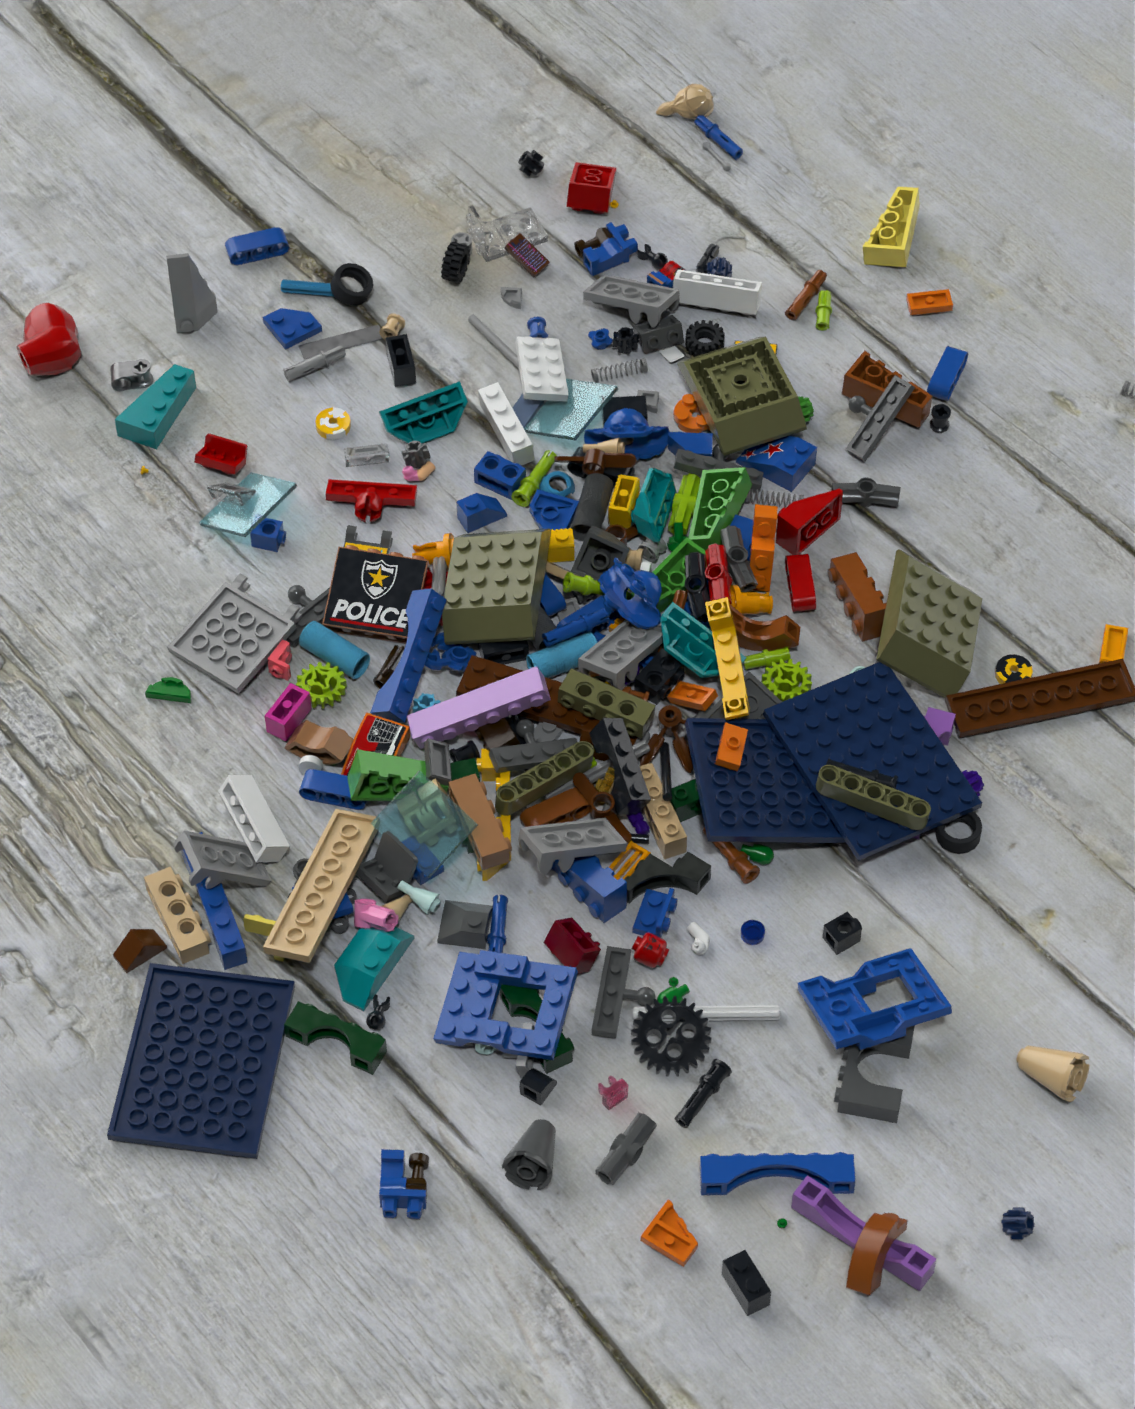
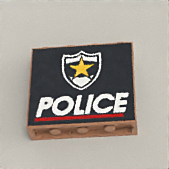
M352 545L338 547L322 625L335 633L406 644L409 628L406 608L412 591L423 590L427 570L430 571L431 568L429 561L422 556L403 557V554L397 552L384 554L377 549L365 551L359 550L358 547Z

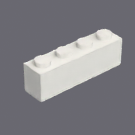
M678 269L674 277L673 289L679 290L680 305L690 304L704 309L716 308L723 312L735 311L741 312L744 315H756L760 307L762 282Z
M497 382L479 389L480 406L510 461L521 466L535 461L533 445L499 383Z
M228 775L219 789V793L255 862H280L290 845L253 776Z

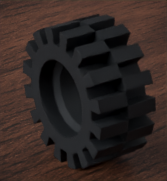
M450 242L445 251V257L442 260V279L456 283L463 281L465 271L468 269L467 265L469 264V246Z
M702 320L701 324L698 321L694 322V325L691 324L689 329L686 330V351H689L690 356L694 354V357L724 348L725 333L723 328H719L718 323L713 325V321L710 320L709 323H705V320ZM709 338L713 341L703 343L698 341V339Z

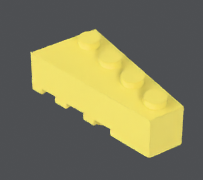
M896 188L887 204L884 214H881L879 223L871 231L868 242H865L863 245L864 264L895 267L907 266L920 207L919 188Z

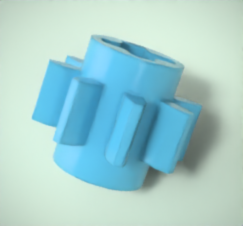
M422 693L418 699H413L414 707H412V712L415 713L441 703V701H435L434 694Z

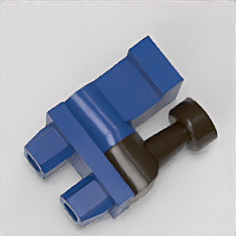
M610 222L606 224V227L597 230L596 237L587 242L582 239L574 242V247L580 258L583 257L584 265L593 277L620 265L622 262H629V255L637 252L638 243L634 238L624 241V239L629 237V231L625 224L615 227Z
M381 1149L379 1198L383 1217H397V1209L405 1208L407 1209V1217L410 1219L421 1218L423 1209H426L427 1184L424 1179V1170L429 1166L428 1155L413 1153L409 1156V1167L413 1171L412 1177L407 1178L404 1177V1150Z

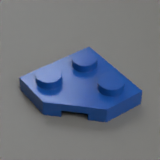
M280 308L263 317V323L285 350L322 332V325L311 312Z
M537 489L529 505V511L539 529L550 528L554 531L556 529H569L579 501Z

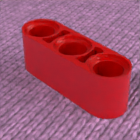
M809 554L786 555L785 569L792 611L816 610V595Z

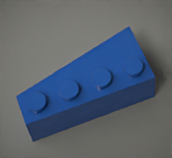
M595 855L591 857H575L570 869L564 873L558 865L559 859L553 862L551 870L553 869L558 874L561 883L565 886L568 885L573 890L577 900L583 901L588 906L592 916L598 917L603 923H606L627 908V882L623 878L617 880L613 876L615 873L611 868H602L599 859Z

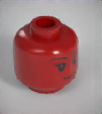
M650 932L645 933L642 938L637 936L631 948L635 951L634 960L651 969L657 965L661 967L669 952V949L666 948L667 942Z

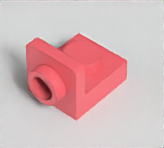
M282 640L268 657L269 673L276 678H282L287 681L291 678L289 663L292 653L289 642Z

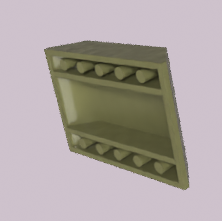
M550 528L462 534L454 537L444 598L447 601L442 612L444 641L446 645L535 640L551 537Z
M898 549L895 554L876 660L946 698V695L958 693L971 672L983 598Z

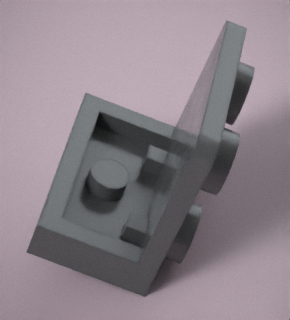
M386 831L382 834L375 858L360 864L356 875L387 903L406 894L397 889L402 880L408 884L411 883L418 859L390 831Z

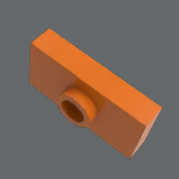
M949 289L907 294L906 301L910 315L953 311V302Z
M680 681L667 697L672 704L706 711L718 697V694L713 688Z
M725 722L715 761L716 765L738 771L748 729Z

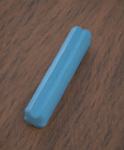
M282 280L281 291L285 293L334 296L330 283Z

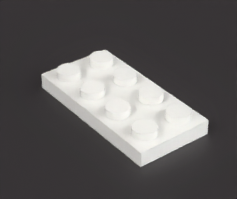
M517 336L515 345L524 399L567 402L569 394L559 339Z

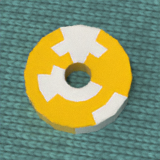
M340 408L324 409L317 415L315 420L317 433L329 440L341 439L349 433L351 428L349 414Z

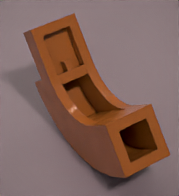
M730 605L739 647L752 651H762L765 649L771 651L785 647L790 649L799 645L801 627L787 615L772 621H755L745 617Z
M874 1213L870 1217L854 1248L846 1288L871 1295L881 1286L883 1265L888 1250L894 1240L907 1230L908 1220L899 1218L894 1213H883L882 1215Z

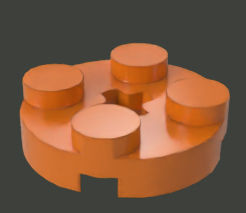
M684 395L674 408V421L678 424V428L687 433H702V431L707 429L709 431L710 428L693 395ZM692 413H699L700 415L693 417Z

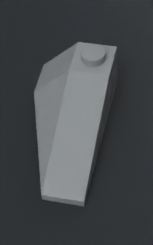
M188 253L168 255L166 257L176 332L198 331L218 312L216 295L213 290H210L205 278H202L198 267Z

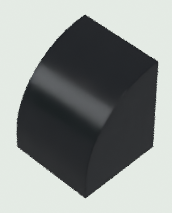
M532 1068L520 1080V1094L541 1106L557 1085V1081Z

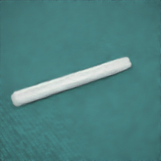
M778 1005L695 1006L694 1009L695 1012L702 1009L703 1014L700 1018H708V1021L780 1019V1007ZM645 1007L633 1008V1020H641L638 1017V1012L646 1013ZM671 1015L662 1017V1021H675Z

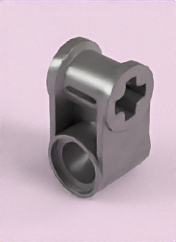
M145 359L112 364L110 367L112 388L117 391L149 387L154 380L153 375L150 373V363Z

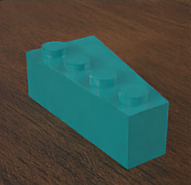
M174 364L115 418L117 436L157 450L196 389L194 370Z

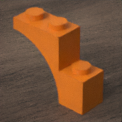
M755 504L749 565L758 585L753 590L770 592L778 506Z

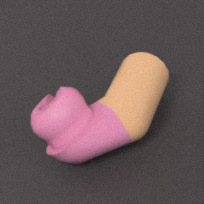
M427 461L419 470H414L412 466H406L402 470L404 479L409 482L423 481L435 470V465Z

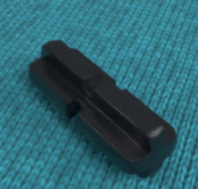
M711 243L703 254L704 256H702L696 266V272L707 274L708 262H711L712 259L714 260L719 254L718 245Z

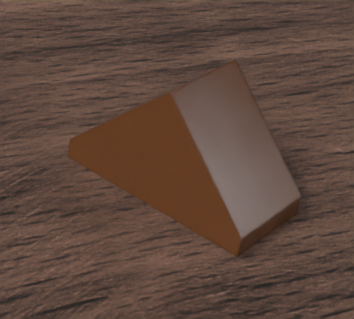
M130 929L113 953V957L127 974L167 949V945L154 929Z

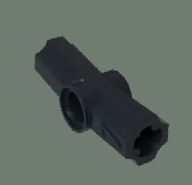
M693 552L685 556V588L694 618L703 623L708 621L705 602L710 601L705 576L706 558L705 554ZM696 585L701 586L697 590H692V588Z

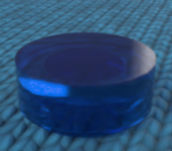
M748 920L741 926V938L745 943L757 945L764 940L765 927L761 922Z

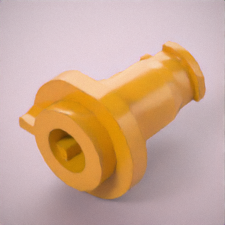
M444 534L443 541L425 543L421 546L413 545L416 553H412V556H422L429 561L430 565H433L435 557L440 558L443 556L449 569L454 542L453 534Z
M738 585L730 586L732 600L730 605L741 614L772 613L773 597L769 596V592L765 594L741 592Z

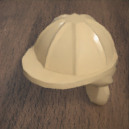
M690 84L680 90L673 101L661 104L656 114L669 116L673 113H678L680 116L688 119H696L698 115L707 117L713 111V96L710 89L700 84Z

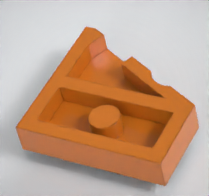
M670 1200L666 1201L641 1235L643 1243L683 1267L698 1248V1242L693 1234L687 1230L686 1223L682 1217L678 1216Z

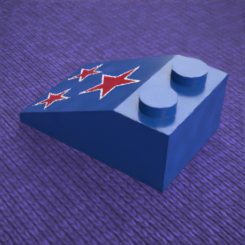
M785 436L745 449L736 459V463L743 467L754 468L763 472L764 478L792 492L816 464L817 447L799 437Z

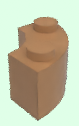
M305 720L295 728L285 749L300 758L306 755H313L323 760V764H337L343 761L354 739L345 730L336 726L331 728L321 727Z

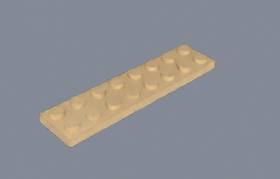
M335 809L263 946L264 953L308 963L311 962L381 825L380 817Z

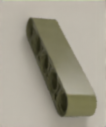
M586 741L577 742L500 786L496 793V811L504 816L511 815L569 782L576 773L588 771L592 766L593 746Z
M824 765L819 770L816 789L820 794L914 830H921L927 825L931 811L927 801L833 765Z

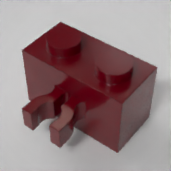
M572 917L554 921L543 942L564 966L576 967L578 974L589 972L601 951L599 948L600 943L598 941L594 942L591 939L592 934L585 932Z

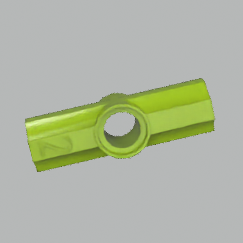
M688 473L683 475L679 491L674 495L672 514L668 524V531L673 535L674 522H683V535L687 534L691 518L694 514L701 480L695 474Z

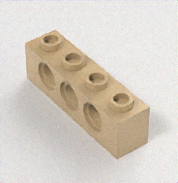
M649 763L639 766L651 798L650 802L641 811L664 860L686 853L687 835L671 802L663 799L662 783L653 764Z
M170 866L145 876L146 891L182 964L209 954L208 944L211 943L210 936L206 929L202 930L200 924H202L200 915L197 910L193 912L191 897L188 892H183L182 887L184 885L180 875H175Z

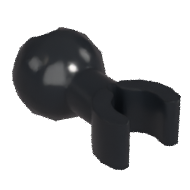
M648 244L644 245L645 252L637 250L638 258L640 260L649 259L656 269L661 270L668 263V258L664 253H653L651 246Z
M374 995V1011L368 1014L366 1023L370 1029L379 1030L385 1025L386 1019L383 1012L387 1011L390 1007V997H387L386 1001L379 1005L378 995Z

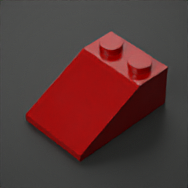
M575 162L569 182L566 207H571V209L576 211L592 210V212L597 214L608 212L617 168Z
M839 488L794 501L786 508H782L777 515L776 543L792 555L801 554L841 519L843 490Z

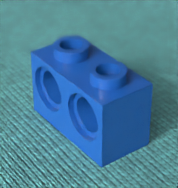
M489 451L486 452L474 468V483L512 500L511 495L513 491L518 490L521 480L526 477V468Z

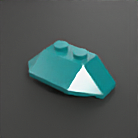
M459 381L379 411L387 433L407 444L411 441H419L422 444L454 432L468 400Z
M650 468L639 497L636 498L635 508L631 511V519L633 523H636L637 531L654 542L660 541L672 508L674 495L677 493L672 474Z
M672 602L660 617L664 650L701 678L719 676L712 631ZM740 653L743 663L747 657Z
M373 927L360 928L334 964L343 1002L365 1011L374 995L377 994L415 939V936L398 927H394V930L389 932Z

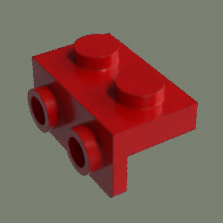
M208 433L205 436L204 447L195 454L194 463L201 464L205 468L221 470L225 474L235 475L246 465L248 446Z

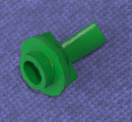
M674 522V536L669 537L667 543L668 549L671 552L686 538V536H683V522Z

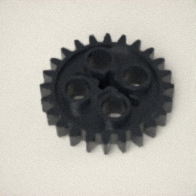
M664 996L663 1003L661 1004L657 999H654V1007L645 1004L646 1013L639 1011L638 1017L641 1020L633 1021V1025L637 1028L631 1029V1035L636 1036V1038L631 1040V1045H639L634 1049V1054L642 1053L639 1062L642 1063L647 1060L648 1070L656 1066V1074H659L664 1069L666 1077L669 1076L671 1070H674L676 1076H679L680 1069L682 1068L688 1074L689 1065L698 1068L696 1059L704 1061L705 1056L702 1052L709 1053L710 1047L705 1044L711 1043L712 1038L706 1036L711 1033V1027H704L708 1023V1018H700L703 1014L702 1009L694 1011L696 1003H692L689 1007L686 1006V998L681 1003H677L676 996L673 997L672 1002H668L667 997ZM671 1015L675 1021L667 1024L662 1021V1017ZM681 1019H684L685 1022L681 1024L680 1027L676 1030L675 1038H670L663 1052L658 1053L657 1051L665 1044L667 1040V1034L671 1035L677 1027L679 1021ZM685 1029H691L695 1032V1035L687 1038L683 1036L682 1032ZM656 1034L661 1040L657 1043H651L647 1037ZM672 1048H676L681 1052V1055L675 1058L669 1056L667 1052Z

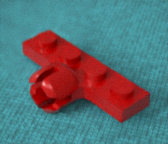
M328 479L325 494L327 501L356 503L355 515L358 519L366 522L367 516H370V522H374L381 516L384 505L415 506L417 485Z

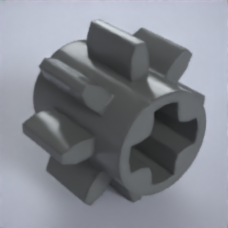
M419 441L409 442L406 445V450L402 451L406 466L411 465L413 468H421L426 464V459L431 458L426 443L421 444Z

